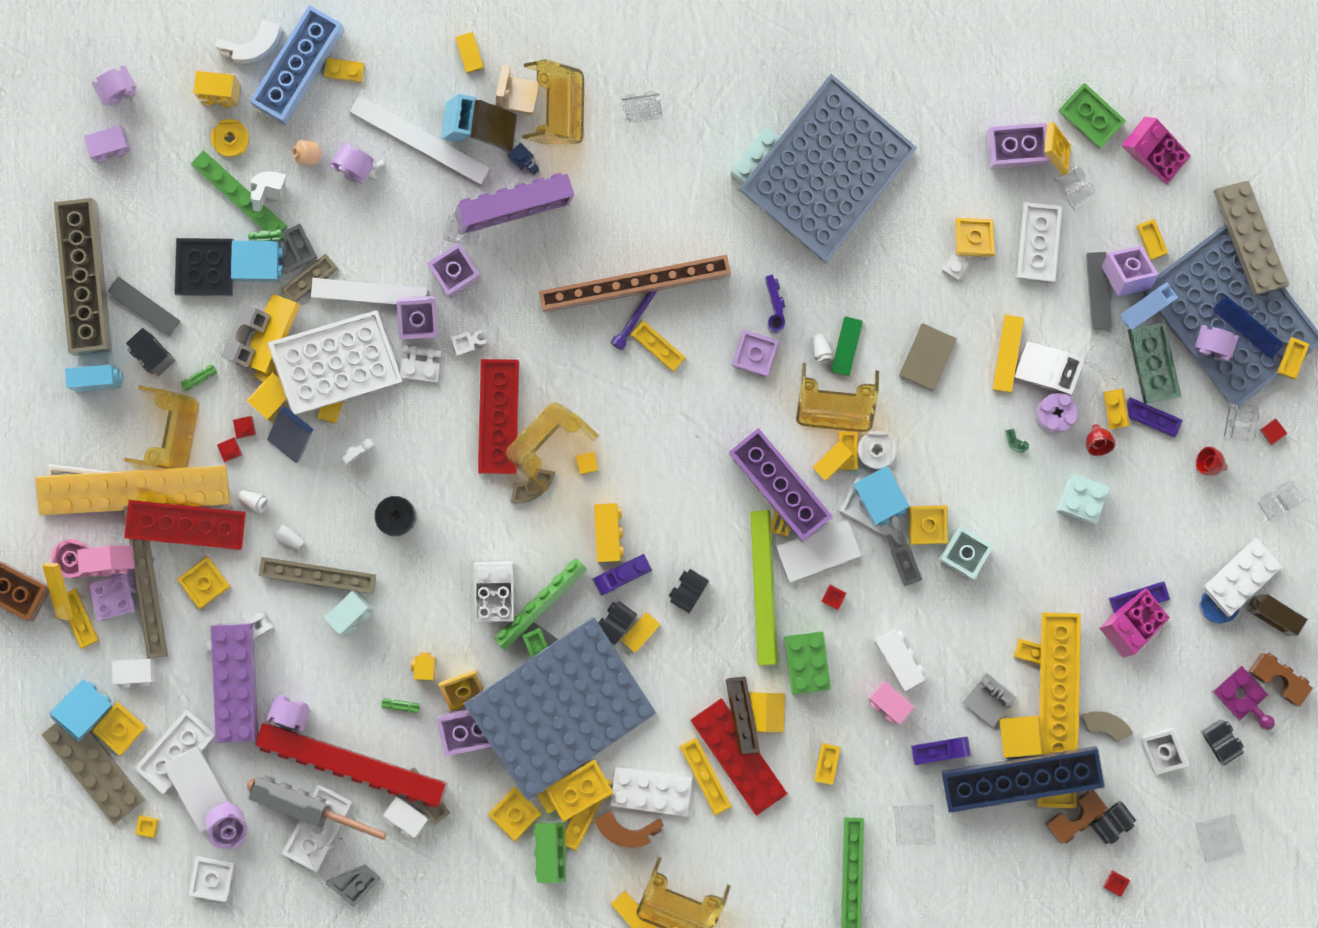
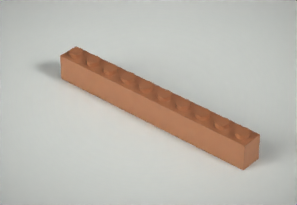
M721 255L541 290L539 295L543 313L727 278L730 277L731 271L728 256Z

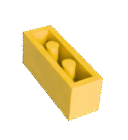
M617 503L594 504L597 563L621 562L620 557H624V547L620 546L619 538H623L622 526L619 527L618 519H622V509L618 507Z

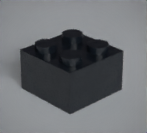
M141 328L126 342L129 347L127 351L134 358H137L139 361L141 360L140 365L151 374L155 373L160 376L176 361L152 333L144 328Z

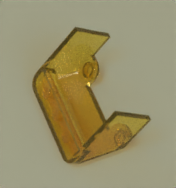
M548 59L524 63V68L537 71L536 79L539 86L547 89L546 125H539L536 128V133L522 135V139L541 144L581 143L584 137L583 72L578 68Z
M802 363L796 412L797 423L806 427L868 432L873 426L878 399L879 371L875 370L873 384L859 385L856 389V394L818 390V382L815 379L806 377V363Z
M138 385V390L156 395L155 402L159 408L169 411L162 447L147 449L143 460L124 457V461L130 464L158 469L188 467L200 407L198 400L192 396Z
M558 402L550 403L506 450L507 459L543 494L549 488L536 476L542 467V462L535 452L561 426L564 430L571 433L576 432L580 428L592 441L599 437L583 419Z
M658 856L636 911L638 918L660 928H715L724 909L731 885L727 884L721 898L715 895H707L701 903L666 888L668 884L667 877L657 872L662 857Z

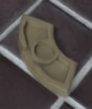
M536 468L534 475L528 481L514 483L510 502L526 503L540 497L550 487L556 472Z
M1094 711L1081 715L1089 733L1096 731L1105 732L1115 742L1134 734L1121 718L1111 713Z

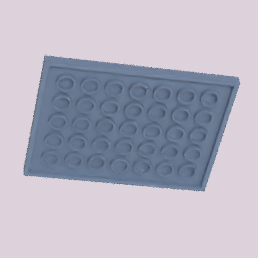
M830 74L738 190L826 264L917 147L834 75Z
M1226 224L1158 274L1152 289L1142 291L1147 296L1165 283L1170 285L1178 298L1158 313L1233 410L1280 375L1277 374V371L1291 337L1310 344L1306 355L1318 347L1317 328L1285 288L1253 296ZM1201 325L1207 326V329L1212 330L1215 327L1239 336L1232 359L1220 361L1214 359L1213 354L1205 356L1195 353L1196 348L1194 347Z
M591 617L464 703V706L527 801L656 714V711L594 617Z

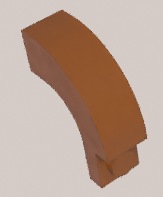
M612 810L594 819L599 831L609 841L616 845L630 848L641 847L651 843L648 835L655 836L662 831L661 827L664 826L659 818L641 829H626L619 824Z

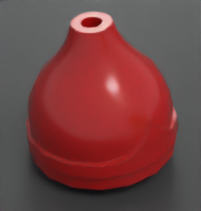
M1094 424L1086 438L1088 453L1092 456H1103L1112 452L1116 443L1111 432L1100 427L1099 424Z
M1204 447L1197 455L1195 466L1197 471L1203 475L1215 476L1222 471H1226L1228 468L1224 455L1214 447Z

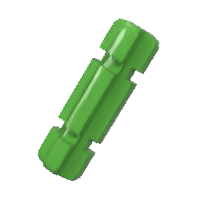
M269 230L259 231V233L251 232L248 234L249 241H280L283 239L281 230H274V232Z
M209 365L205 370L202 369L190 376V379L186 378L181 381V386L185 391L193 388V385L197 386L209 379V376L216 375L217 370L213 365Z
M383 698L382 700L383 709L392 708V710L410 711V713H418L420 709L419 703H409L408 701L395 699L392 701L388 698Z

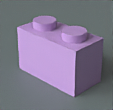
M121 125L84 136L89 156L94 162H104L112 156L121 157L126 155V152L131 151L125 129Z

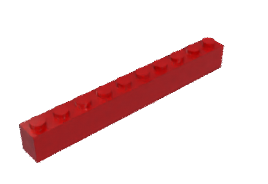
M262 723L255 746H259V750L270 754L271 751L278 753L280 758L289 760V757L296 759V763L307 766V763L315 765L314 769L323 772L328 769L333 771L332 774L343 778L346 775L351 777L353 782L362 784V781L370 783L369 787L380 790L382 787L388 789L387 793L398 796L400 793L406 795L405 799L417 802V799L425 801L424 805L435 808L436 805H441L448 786V782L269 723Z

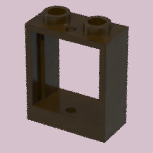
M1269 594L1254 596L1249 603L1250 609L1248 612L1286 636H1298L1308 620Z

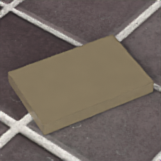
M922 323L899 376L934 391L957 338Z

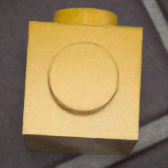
M420 652V656H415V660H411V671H414V679L435 680L436 657H431V653Z

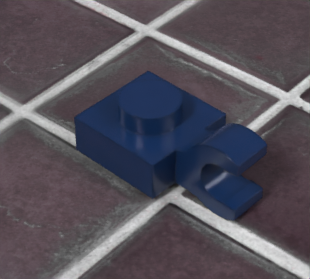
M521 142L507 155L520 170L526 167L533 175L539 171V167L531 161L534 155Z

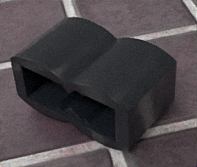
M689 569L688 572L684 570L679 578L681 584L678 588L674 587L668 596L671 598L670 603L690 614L710 581L692 569Z
M620 601L617 603L613 602L607 609L609 614L606 619L601 618L598 622L614 646L637 616V613Z
M1222 719L1203 729L1201 733L1220 764L1226 765L1244 754L1242 750L1244 745L1238 737L1235 739L1232 731L1234 730L1231 724Z
M1119 800L1105 811L1106 814L1098 820L1095 819L1090 823V826L1103 843L1113 844L1120 838L1118 835L1121 832H1128L1135 826L1134 822H1136V819L1123 802Z

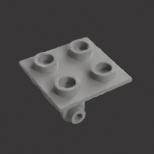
M986 673L963 701V704L993 728L1007 709L1012 707L1017 697Z

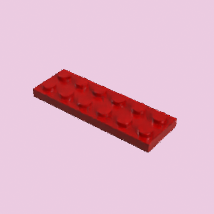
M481 359L478 474H517L519 360Z
M128 499L124 538L242 550L246 512Z
M722 698L690 719L756 816L788 794L760 753L739 756L732 713Z

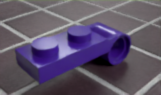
M772 274L765 276L766 286L774 310V314L768 320L767 327L770 332L777 334L785 326L783 315L785 302L783 297H779L778 290H780L779 281L777 278L774 279ZM778 319L781 322V327H772L771 321Z
M642 554L593 578V581L600 596H603L653 570L645 554Z
M968 736L911 745L914 765L971 756Z

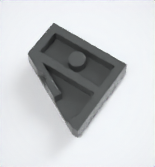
M301 224L283 232L284 274L318 258Z
M364 864L327 880L326 884L355 907L381 878Z

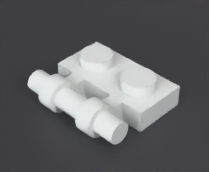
M418 345L404 346L403 353L410 354V359H402L401 378L438 383L441 364L433 363L434 357L441 358L442 350H435L433 347H428V349L418 348ZM417 355L427 356V362L417 361Z

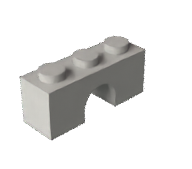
M244 304L221 357L248 368L255 352L250 347L251 338L256 332H264L271 315Z

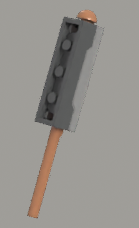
M264 775V778L256 777V779H251L247 783V789L250 792L249 800L314 826L324 827L326 819H330L381 840L386 838L387 833L331 812L330 808L332 805L326 803L327 799L320 796L310 797V792L302 789L295 791L292 789V785L281 782V785L275 783V778Z

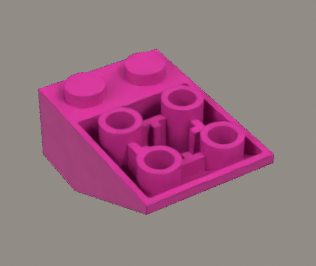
M1144 116L1121 145L1132 158L1165 184H1169L1191 156L1157 118Z
M1145 588L1116 613L1111 615L1099 629L1124 658L1135 655L1170 617L1147 588Z

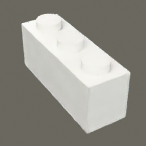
M894 629L874 642L902 690L907 691L925 680L923 677L925 672L921 665L917 666L913 660L916 657L912 649L906 648L904 644L906 639L902 632H897Z

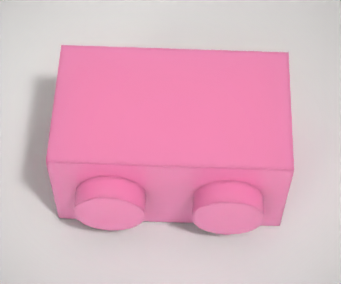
M883 681L868 698L872 701L870 705L878 712L881 709L886 713L885 718L892 724L895 722L900 724L914 708L909 701L886 681Z

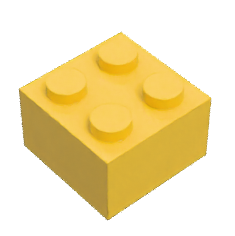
M196 71L193 94L205 106L221 104V107L232 108V106H238L241 84L233 74Z

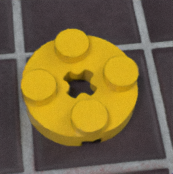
M235 119L220 121L213 128L210 137L211 144L218 154L228 158L244 154L250 141L248 130ZM230 133L235 137V140L231 143L225 140V137H229Z

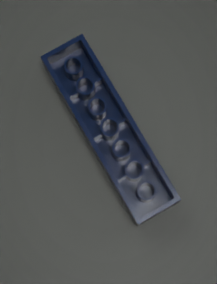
M1097 746L942 771L949 813L1105 788Z

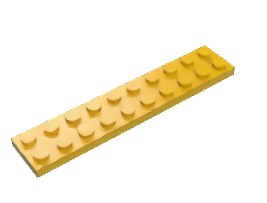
M227 465L35 477L39 515L123 511L124 506H128V499L187 506L227 505L231 503Z
M1041 612L1039 721L1043 754L1078 749L1081 613ZM1077 792L1038 798L1037 807L1077 808Z

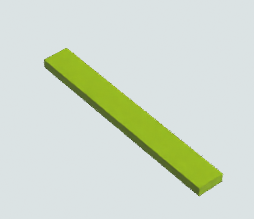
M770 510L750 511L758 665L778 664L771 513Z

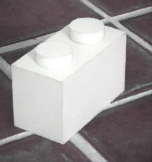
M155 659L112 661V684H118L119 688L130 687V683H138V687L150 686V682H155Z
M399 795L396 796L383 815L386 817L385 821L389 825L400 827L402 829L401 833L408 838H416L429 820L426 814Z

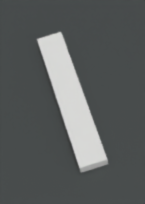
M321 278L312 279L311 298L397 305V298L427 296V288Z

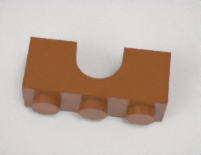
M1269 652L1268 654L1261 653L1248 670V673L1266 684L1274 676H1280L1284 682V688L1279 695L1293 706L1300 707L1313 689L1309 685L1310 681L1301 675L1299 677L1293 673L1294 670L1288 665L1278 663V658Z
M1087 790L1077 798L1080 815L1075 820H1068L1063 813L1059 812L1044 823L1059 843H1069L1075 838L1074 834L1076 832L1086 830L1090 826L1089 822L1093 819L1098 820L1106 814L1104 811L1108 808L1094 790Z

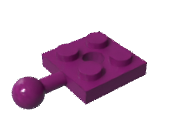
M1240 666L1212 691L1238 721L1252 711L1259 719V725L1262 729L1271 730L1274 727V718L1270 715H1265L1257 706L1268 694L1243 666ZM1237 688L1245 690L1244 698L1239 699L1236 697L1235 691Z

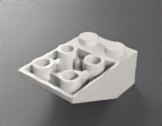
M1027 341L1014 377L1052 392L1071 396L1085 359L1068 352Z
M514 561L474 563L475 622L514 621Z

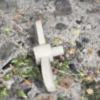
M381 160L374 166L367 179L371 177L374 180L377 179L375 171L385 164L384 160Z

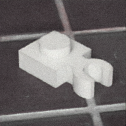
M952 254L942 271L958 281L969 265L965 260L971 256L957 257Z
M483 330L475 332L474 336H471L468 331L451 337L457 356L475 351L474 345L476 344L485 345L487 343L486 340H478V336L484 334Z
M367 438L359 446L348 448L344 452L345 456L342 459L347 465H350L362 456L364 452L372 448L374 444Z

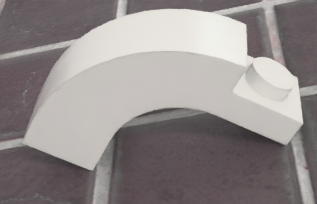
M262 20L257 36L249 43L234 44L217 39L215 47L220 51L221 55L228 57L232 55L231 58L234 63H256L268 57L275 50L281 39L283 29L280 24Z

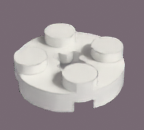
M872 431L864 435L857 447L860 462L871 469H882L888 466L896 456L894 440L883 431ZM875 445L882 449L878 455L872 452V448H875Z

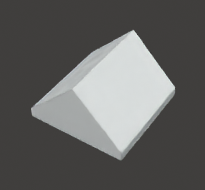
M1167 728L1142 738L1156 775L1189 766L1174 728Z

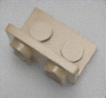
M503 65L496 92V106L507 111L532 115L539 90V82L513 78V74H510V66Z

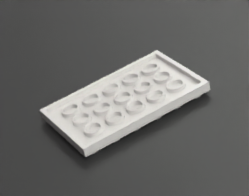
M377 310L268 342V347L290 410L296 415L402 383Z

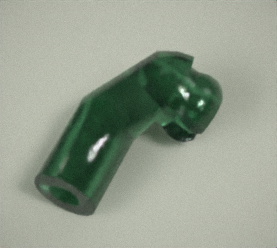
M1015 429L1005 431L1008 445L1011 449L1019 453H1024L1029 449L1027 441L1023 442L1017 439Z

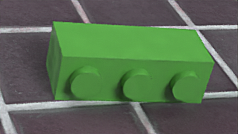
M565 822L536 823L534 829L536 844L534 855L536 857L535 876L537 883H560L567 881Z

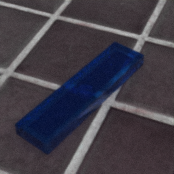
M1226 294L1213 307L1212 310L1270 359L1284 345L1281 340Z

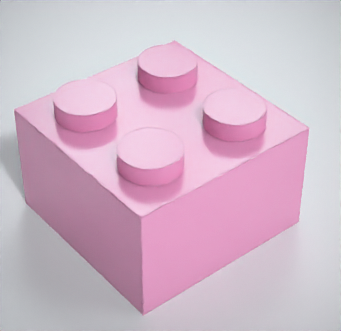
M102 546L77 550L79 573H87V577L126 574L127 570L135 569L133 546Z

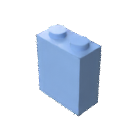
M1165 283L1121 314L1123 317L1122 321L1133 330L1176 300L1178 296L1170 285Z

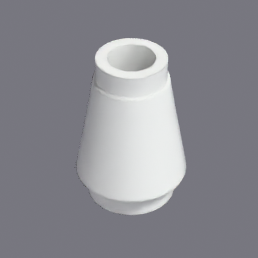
M824 334L813 336L815 360H817L818 364L831 361L833 353Z
M244 490L238 495V500L256 513H262L267 507L268 499L264 495Z
M283 524L274 536L278 539L277 542L296 550L304 542L289 526L286 527Z

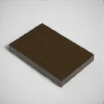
M475 100L470 138L507 152L512 151L517 114L483 100Z

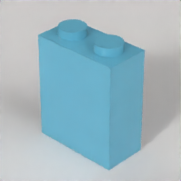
M458 94L446 102L441 139L459 143L471 136L474 105L477 97Z
M232 241L231 279L242 282H280V277H283V265H280V259L284 257L283 246L278 241Z
M111 364L65 369L66 388L74 392L122 388L121 383L124 382L123 372H120L119 368Z
M888 466L852 485L874 526L877 524L880 527L890 522L889 518L896 515L898 518L907 513L906 508L910 507Z
M84 679L50 712V718L78 743L112 708L111 699L105 694L101 695L96 691L97 687L92 682H86Z

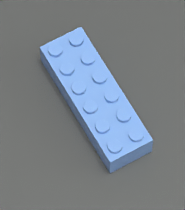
M309 5L252 96L251 104L286 125L345 30L343 25Z

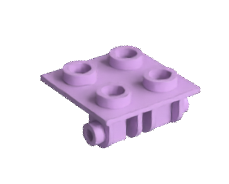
M127 574L89 583L97 621L135 612L134 607H136L134 599L132 600Z

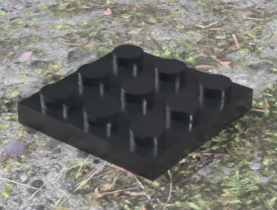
M176 238L174 295L233 296L231 257L232 241L235 240L222 238Z

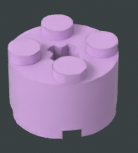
M120 66L121 70L116 71L114 68L101 74L96 78L97 83L92 81L91 84L102 104H109L112 107L120 103V98L124 96L129 98L137 93L135 90L137 86L126 66Z
M343 142L330 167L337 172L345 173L344 177L348 180L363 184L376 162L362 150L351 149L352 145Z
M1201 325L1194 347L1196 348L1195 353L1205 356L1213 354L1214 359L1229 361L1233 357L1239 336L1215 327L1212 330L1207 329V326Z
M1054 393L1039 403L1035 416L1038 425L1042 429L1056 434L1069 429L1076 422L1078 411L1075 402L1069 395ZM1055 409L1060 412V415H1053Z
M282 695L274 698L266 721L271 722L274 719L273 722H276V725L294 731L298 727L300 732H304L311 711L308 709V704L297 701L296 704L292 703L288 697Z
M224 802L214 807L205 816L209 840L216 848L233 849L245 841L248 827L244 814L238 806L233 805L231 802Z

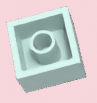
M1073 473L1068 478L1057 511L1092 525L1096 524L1110 487Z
M960 526L956 529L938 560L973 580L994 546Z
M351 591L324 619L339 635H350L357 629L356 624L359 621L364 622L371 615L370 611L373 608L357 592Z

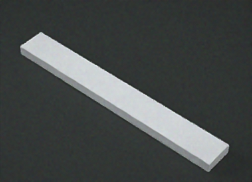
M360 95L349 111L351 114L479 185L483 184L491 170L486 165Z

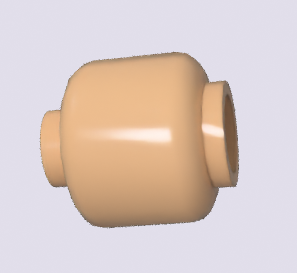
M300 140L292 148V156L299 165L313 166L321 159L322 151L316 142Z

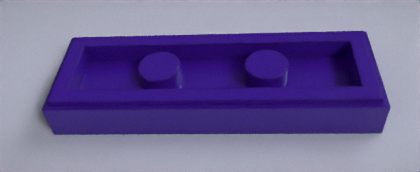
M1128 398L1127 410L1129 419L1173 438L1176 437L1182 424V419L1134 398Z
M1165 581L1108 598L1113 614L1145 588H1147L1158 603L1170 600Z

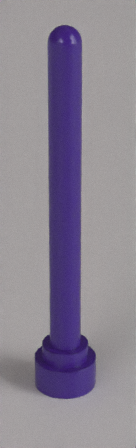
M657 291L646 294L621 334L614 336L610 343L621 351L624 350L627 345L626 338Z

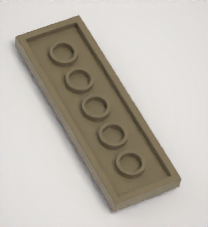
M1249 180L1216 188L1213 191L1253 296L1289 286Z
M57 723L41 734L113 825L145 800L91 731L79 743Z

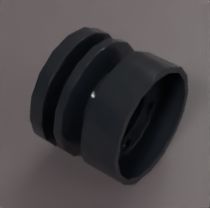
M390 496L383 499L377 505L374 520L377 527L383 533L389 536H401L413 528L416 522V510L408 499L401 496ZM397 510L399 511L398 514L401 515V519H397L395 522L391 514Z

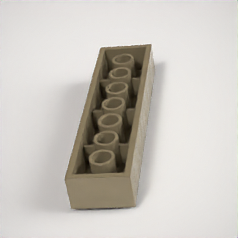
M93 198L54 202L68 353L73 356L112 352L97 202Z

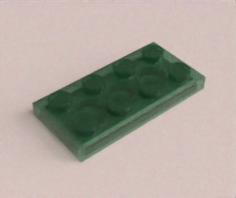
M1165 322L1140 326L1133 330L1131 328L1128 329L1144 404L1182 397Z

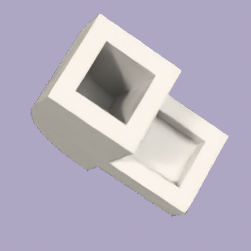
M262 172L251 180L250 202H252L254 211L261 212L266 198L281 201L287 187L286 175L276 172Z

